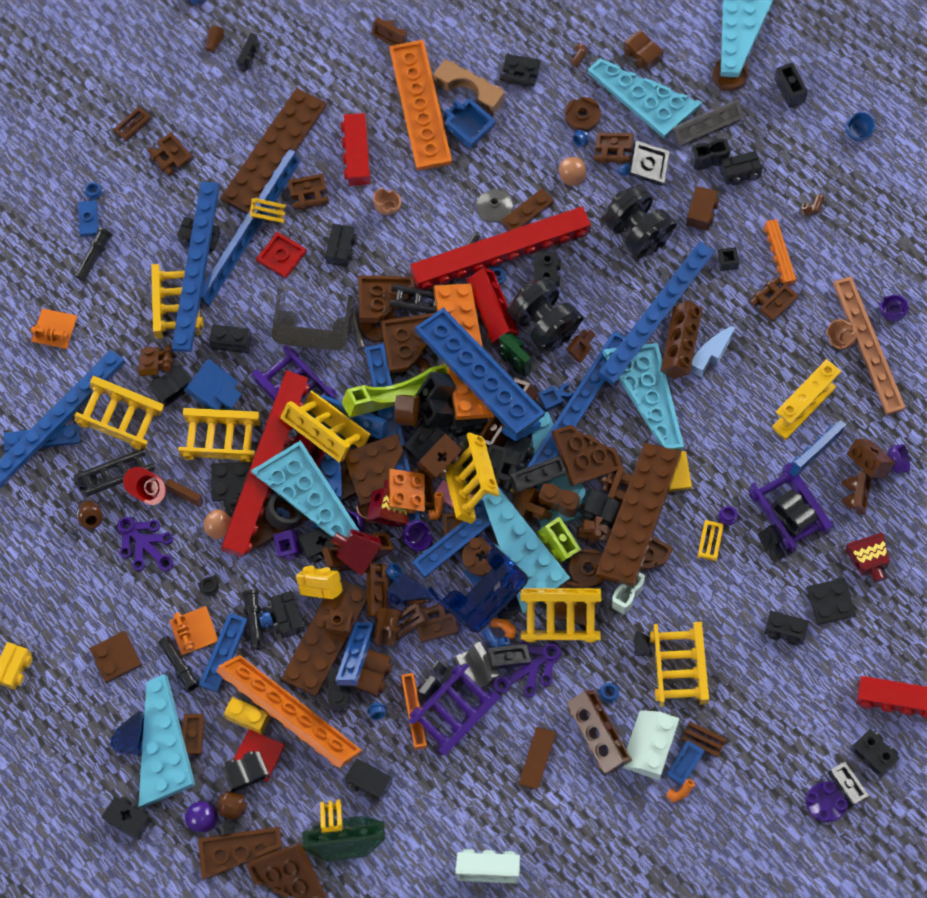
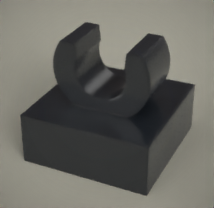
M239 496L223 500L226 513L231 518Z
M433 676L423 679L425 684L422 688L420 686L417 687L426 700L442 686Z

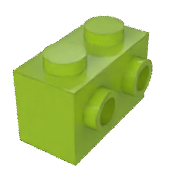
M560 517L536 532L538 538L559 564L581 550Z

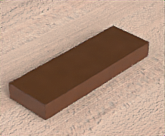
M536 727L518 785L538 791L556 732Z

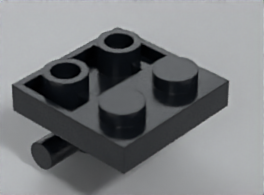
M423 419L402 447L419 461L445 433L439 427L427 426ZM447 434L452 440L455 436L453 434ZM441 454L437 460L440 462L444 456Z

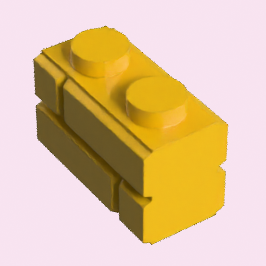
M306 566L296 576L299 592L302 596L334 599L343 591L339 571L330 570L328 567L315 569L314 566Z
M9 642L6 643L0 656V685L16 690L17 686L22 685L24 681L23 673L26 667H30L33 659L32 653L28 649Z
M235 697L231 698L224 712L226 720L262 735L271 719L266 711L259 710V708Z

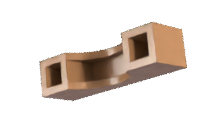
M444 59L433 74L434 84L448 92L457 87L472 89L478 95V106L492 116L495 115L505 101V91L501 87L494 86L488 83L486 79L475 76L470 70H464L453 61Z

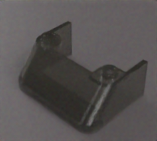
M278 287L272 327V338L277 344L341 351L346 347L352 331L356 300L352 295H348L346 318H338L334 322L333 331L297 327L296 315L293 312L284 311L286 292L282 287Z

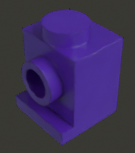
M287 530L273 535L279 558L291 561L297 559L298 554H302L298 531Z

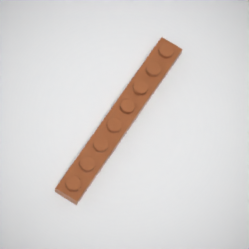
M852 276L834 281L833 286L845 316L857 331L856 343L886 416L904 411L905 405Z

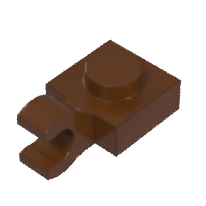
M583 329L580 336L576 335L566 351L577 362H582L591 349L588 344L595 337V333L591 329L588 332Z

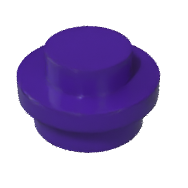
M726 506L719 511L718 518L725 525H733L738 519V514L733 507Z

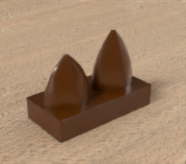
M378 17L373 22L371 35L391 46L405 43L408 35L406 29H398L394 26V20H382Z
M859 470V475L848 477L841 482L846 488L856 491L843 498L842 502L847 507L855 509L858 514H866L872 480L865 471Z

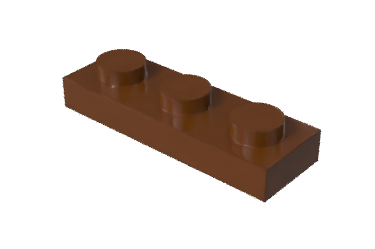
M540 189L501 220V224L508 231L525 226L554 204V200L543 189Z

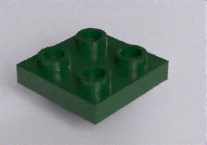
M512 333L508 335L502 334L499 337L500 357L505 362L509 361L517 374L527 377L531 373V357L522 350L524 344Z

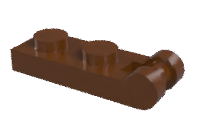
M370 563L365 571L367 574L368 617L376 618L377 611L380 608H388L386 564L379 563L375 565Z

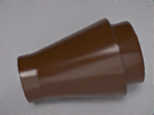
M211 25L208 29L206 51L215 53L225 36L223 28Z

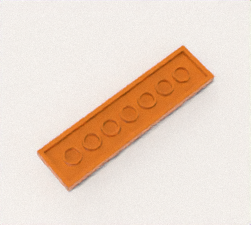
M424 39L389 46L416 170L421 171L451 165V154Z
M471 284L434 285L433 290L437 312L445 308L482 347ZM447 366L448 374L457 387L452 393L456 420L494 418V414Z
M241 655L228 660L217 668L216 672L224 680L233 684L239 692L247 695L256 705L261 706L270 716L280 721L285 728L298 735L299 739L307 742L317 753L326 757L332 765L341 768L361 753L362 749Z

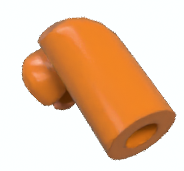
M442 492L434 493L435 510L428 511L429 520L437 521L441 518L444 508V494Z
M491 618L492 628L503 629L505 637L508 639L515 638L516 627L508 619Z
M686 779L679 791L676 792L674 789H670L666 794V798L670 799L672 803L686 798L694 788L695 783L691 779Z

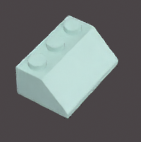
M640 710L627 747L632 761L622 768L660 780L679 718L662 712Z
M470 849L458 852L456 863L457 881L519 884L520 855H516V852L505 851L504 854H495V851L484 850L483 853H475L474 850Z

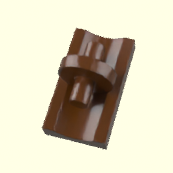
M621 466L617 470L614 481L612 480L614 475L608 473L607 478L602 477L599 481L603 486V492L607 493L610 488L608 498L620 503L623 502L626 491L619 490L620 485L628 487L632 475L624 472L625 468Z
M596 517L593 521L584 520L582 526L577 527L576 539L585 540V546H591L596 540L600 542L608 540L611 531L606 525L600 524L602 517Z
M380 608L377 611L376 618L378 619V624L373 635L376 644L395 646L396 633L400 632L401 628L398 627L400 610Z

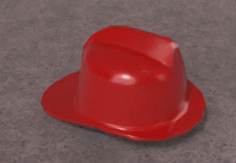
M133 467L124 474V488L133 497L148 505H156L164 499L166 486L163 480L156 474L142 467Z

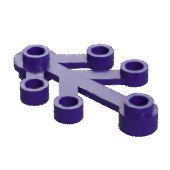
M123 517L118 521L117 530L122 534V548L120 549L122 558L128 559L132 556V551L129 548L130 536L136 540L135 561L133 562V568L136 571L140 572L145 568L143 548L157 561L161 571L168 572L173 569V559L169 555H162L150 544L163 542L165 545H170L173 542L172 534L165 532L163 534L141 535L137 531L150 529L151 532L159 531L160 524L157 520L135 522L131 517ZM156 523L157 527L152 529L151 525ZM130 524L129 529H124V526ZM166 536L171 537L169 541H164V538ZM124 550H129L127 555L122 554ZM165 562L170 563L168 567H163V564ZM137 563H142L140 568H136Z
M526 642L519 643V645L527 644L529 653L540 656L530 659V665L523 666L509 677H498L494 682L495 691L499 694L507 693L510 685L529 673L524 694L528 698L534 697L536 694L535 683L538 667L545 663V671L541 676L540 682L545 687L552 684L553 663L561 657V649L555 643H548L544 647L529 645ZM553 650L555 655L549 656L547 654L548 651ZM543 678H550V682L544 683ZM504 683L506 688L500 689L498 687L499 684ZM528 688H532L534 692L532 694H528L526 690Z

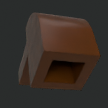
M396 395L395 420L398 425L418 427V419L423 418L419 412L420 396Z
M533 487L514 494V507L523 518L530 522L532 518L542 521V519L550 521L553 514L547 509L538 506L540 491Z

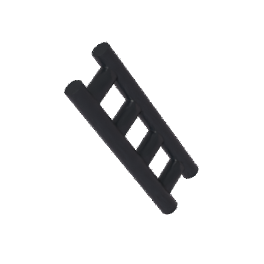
M396 284L391 285V291L397 293L396 300L390 299L389 307L428 314L437 312L434 291ZM404 293L415 295L414 303L403 302ZM422 297L432 298L433 306L422 305Z
M142 448L141 450L75 474L74 478L76 482L84 481L87 489L83 490L85 497L123 483L124 474L128 471L124 463L134 460L138 467L145 468L150 472L154 471L155 467L152 463L145 464L141 457L145 456L146 452ZM118 467L122 475L112 479L107 470ZM100 473L105 482L95 485L91 476Z

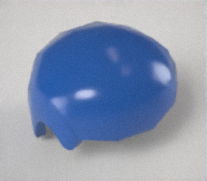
M857 112L847 121L845 126L846 133L855 141H864L874 132L875 121L868 113Z

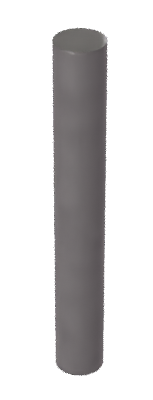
M347 298L346 304L358 349H365L366 346L353 298Z

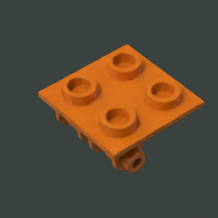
M42 308L37 325L31 328V333L33 334L31 342L67 349L78 316Z
M389 469V507L407 509L410 514L415 513V511L424 512L425 474Z
M206 606L181 615L180 612L173 615L174 618L169 620L182 656L214 644L218 640Z

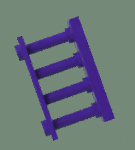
M286 345L283 346L286 356L266 373H261L258 369L251 373L253 380L275 401L280 384L273 385L270 382V378L292 361L298 367L294 373L304 374L310 380L307 383L309 385L307 393L316 386L323 393L320 397L326 395L336 399L334 389L331 386L327 387L298 358V353L293 348L289 349Z
M790 462L784 465L781 477L758 489L755 483H752L749 496L753 502L757 501L771 524L776 525L783 540L781 543L783 548L789 550L792 554L796 550V542L817 530L819 532L822 531L826 535L831 532L833 524L800 475L798 474L794 477L789 473L793 466ZM785 483H790L793 490L802 496L804 503L815 511L818 518L812 526L798 536L792 535L790 537L784 528L786 526L784 521L779 520L771 508L773 503L769 505L763 496Z
M467 663L457 664L451 671L452 675L420 708L416 707L409 714L411 717L408 720L409 724H414L418 721L438 741L437 744L439 746L436 748V751L441 756H445L501 698L496 692L485 693L464 672L469 667ZM458 678L480 698L479 701L481 703L476 708L474 706L471 707L451 687ZM444 692L466 713V718L462 722L457 721L437 701ZM430 707L452 727L451 730L453 732L448 737L446 735L443 736L424 717L423 714Z

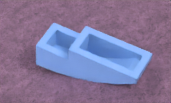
M731 326L721 331L701 347L692 359L691 373L702 377L710 362L718 365L734 335L735 327Z

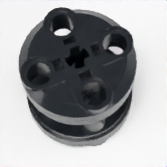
M642 184L618 192L601 218V221L615 234L631 229L626 237L625 246L636 259L657 252L659 247L662 248L677 226V222L663 209L647 214L652 206L653 198Z
M548 277L526 283L521 287L506 310L510 317L521 327L537 322L530 334V338L542 353L561 347L564 342L567 343L584 320L581 313L571 303L567 302L555 308L553 307L559 298L560 291Z

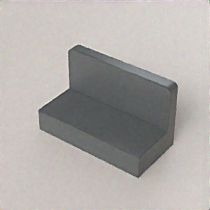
M481 642L473 644L469 651L455 657L457 664L467 663L469 665L464 672L480 688L493 684L499 676L496 669L491 670L488 655Z

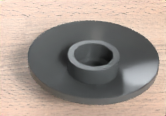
M497 189L488 190L478 198L477 212L486 221L500 222L512 212L513 202L511 197L504 191Z

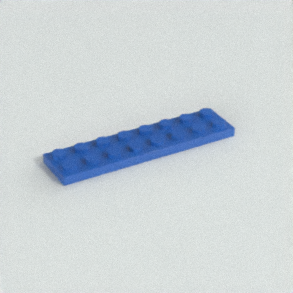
M442 308L415 327L414 331L515 437L544 417L545 412L445 308Z

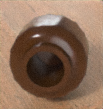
M86 501L78 506L76 516L83 528L95 529L102 523L103 514L96 502Z
M225 791L223 795L220 794L216 810L219 811L222 817L237 820L241 814L245 815L248 803L244 802L242 794Z

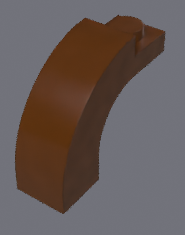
M374 532L371 534L381 540V546L371 563L394 550L388 533ZM325 547L322 550L328 568H335L339 572L353 570L337 557L339 547Z

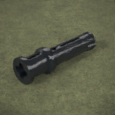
M101 227L97 229L98 233L94 240L90 242V249L74 275L77 279L85 281L99 254L105 251L106 243L113 236L108 230Z
M254 589L242 592L245 602L243 610L248 619L250 649L252 651L255 648L256 650L263 649L259 613L261 612V606H259L258 602L259 590Z
M166 636V638L160 639L158 643L175 668V676L185 686V692H191L199 687L200 680L195 678L192 673L193 669L191 666L186 665L170 637Z

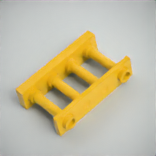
M151 264L153 332L156 339L164 338L163 332L167 331V329H175L176 321L166 322L163 320V315L169 312H178L179 304H163L162 298L181 295L182 287L165 289V287H162V282L165 279L184 278L185 270L164 272V270L161 271L159 264ZM200 306L195 329L197 335H201L200 328H204L203 317H200Z
M826 359L776 411L780 418L771 429L787 440L836 389L832 381L841 373V370Z
M93 376L90 381V388L93 393L84 413L76 412L75 421L77 424L84 428H93L130 443V446L135 449L141 450L143 448L146 450L148 441L144 440V436L153 416H161L164 404ZM105 394L110 396L111 400L100 422L90 418L100 395ZM123 401L129 407L119 429L108 425L117 403ZM140 408L145 410L146 415L137 435L134 436L127 433L126 430L135 410Z
M314 391L309 392L304 405L301 407L292 401L288 402L280 417L338 462L344 460L352 444L358 448L364 446L371 435ZM310 411L311 413H313V414L316 415L317 417H316V418H313V417H312L311 415H309L307 412ZM325 422L332 428L328 429L321 423ZM337 433H340V434H341L342 436H344L346 439L343 440V439H341L339 436H337L336 434H337Z
M183 409V417L185 422L189 423L186 447L178 448L181 457L187 460L212 458L240 460L241 462L253 461L255 451H251L253 427L261 425L259 412ZM199 422L208 424L205 448H194L196 427ZM218 423L227 425L224 449H213L215 426ZM237 424L246 427L243 450H232L234 426Z
M468 433L469 447L462 453L455 464H448L446 467L448 471L445 473L456 518L472 524L476 520L474 507L487 493L496 497L500 494L484 438L480 435ZM472 455L473 461L463 470L462 465ZM476 469L477 475L467 484V477ZM480 483L481 489L471 498L470 492Z
M521 588V601H525L527 604V630H521V640L526 642H536L537 640H584L587 643L601 640L600 631H594L595 604L601 602V589ZM537 601H545L547 604V630H535V603ZM557 602H565L567 604V630H555V604ZM577 602H585L587 604L586 631L575 630V604Z
M694 622L693 629H689V631L660 633L658 632V624H654L653 631H650V643H654L658 683V689H655V701H659V707H664V699L695 697L699 699L700 705L708 704L709 693L702 622ZM690 639V641H694V648H691V650L660 652V640ZM684 658L696 660V667L690 670L662 671L661 660ZM693 677L698 681V687H695V689L663 690V679Z

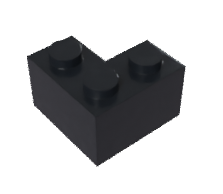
M430 372L415 396H420L419 412L427 426L446 428L455 415L447 400L457 387L451 376L447 373Z

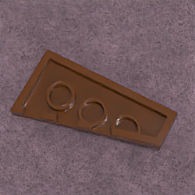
M280 827L199 838L202 880H207L251 860L282 849Z

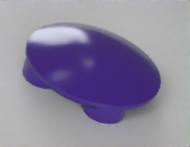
M832 781L821 782L812 786L806 795L807 810L819 821H836L846 811L847 801Z

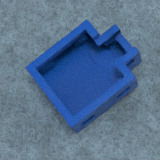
M470 98L463 105L456 99L454 105L444 111V118L446 119L444 128L470 150L495 127L496 120ZM486 123H488L477 135H475Z
M210 359L204 362L184 389V392L204 407L218 410L220 407L230 410L242 395L234 388L239 381Z

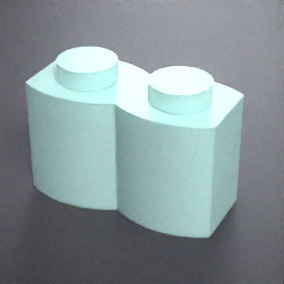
M639 573L635 587L622 584L616 589L612 600V608L623 615L630 611L634 598L643 589L644 574Z

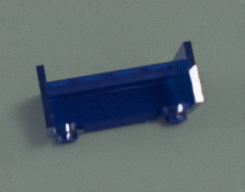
M484 532L481 536L492 547L486 556L487 563L492 569L466 596L460 591H451L443 598L431 586L428 588L436 601L474 633L482 631L528 582L527 574Z

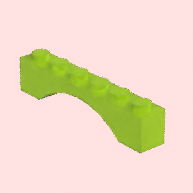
M447 365L431 367L412 379L391 386L369 387L362 385L347 389L341 403L349 418L395 406L396 395L415 396L430 372L448 374Z

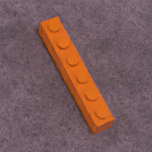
M777 219L766 221L763 228L764 232L768 235L767 242L771 245L770 251L774 254V263H777L776 269L777 273H780V282L787 286L796 283V277Z
M414 673L401 675L408 716L416 707L420 708ZM418 721L410 724L414 749L427 748L424 727Z

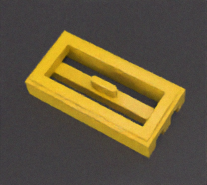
M252 198L250 217L284 223L282 217L285 216L283 209L286 208V205ZM256 203L277 207L278 210L256 206ZM255 210L277 214L278 216L272 217L257 214Z
M708 520L704 521L697 558L717 561L724 524ZM709 525L711 526V531L707 551L705 554L702 553L707 526ZM715 527H718L719 531L714 555H710Z
M336 800L334 804L332 801H328L327 805L324 802H320L322 833L343 830L341 800ZM333 809H337L338 826H334ZM326 810H329V827H326Z

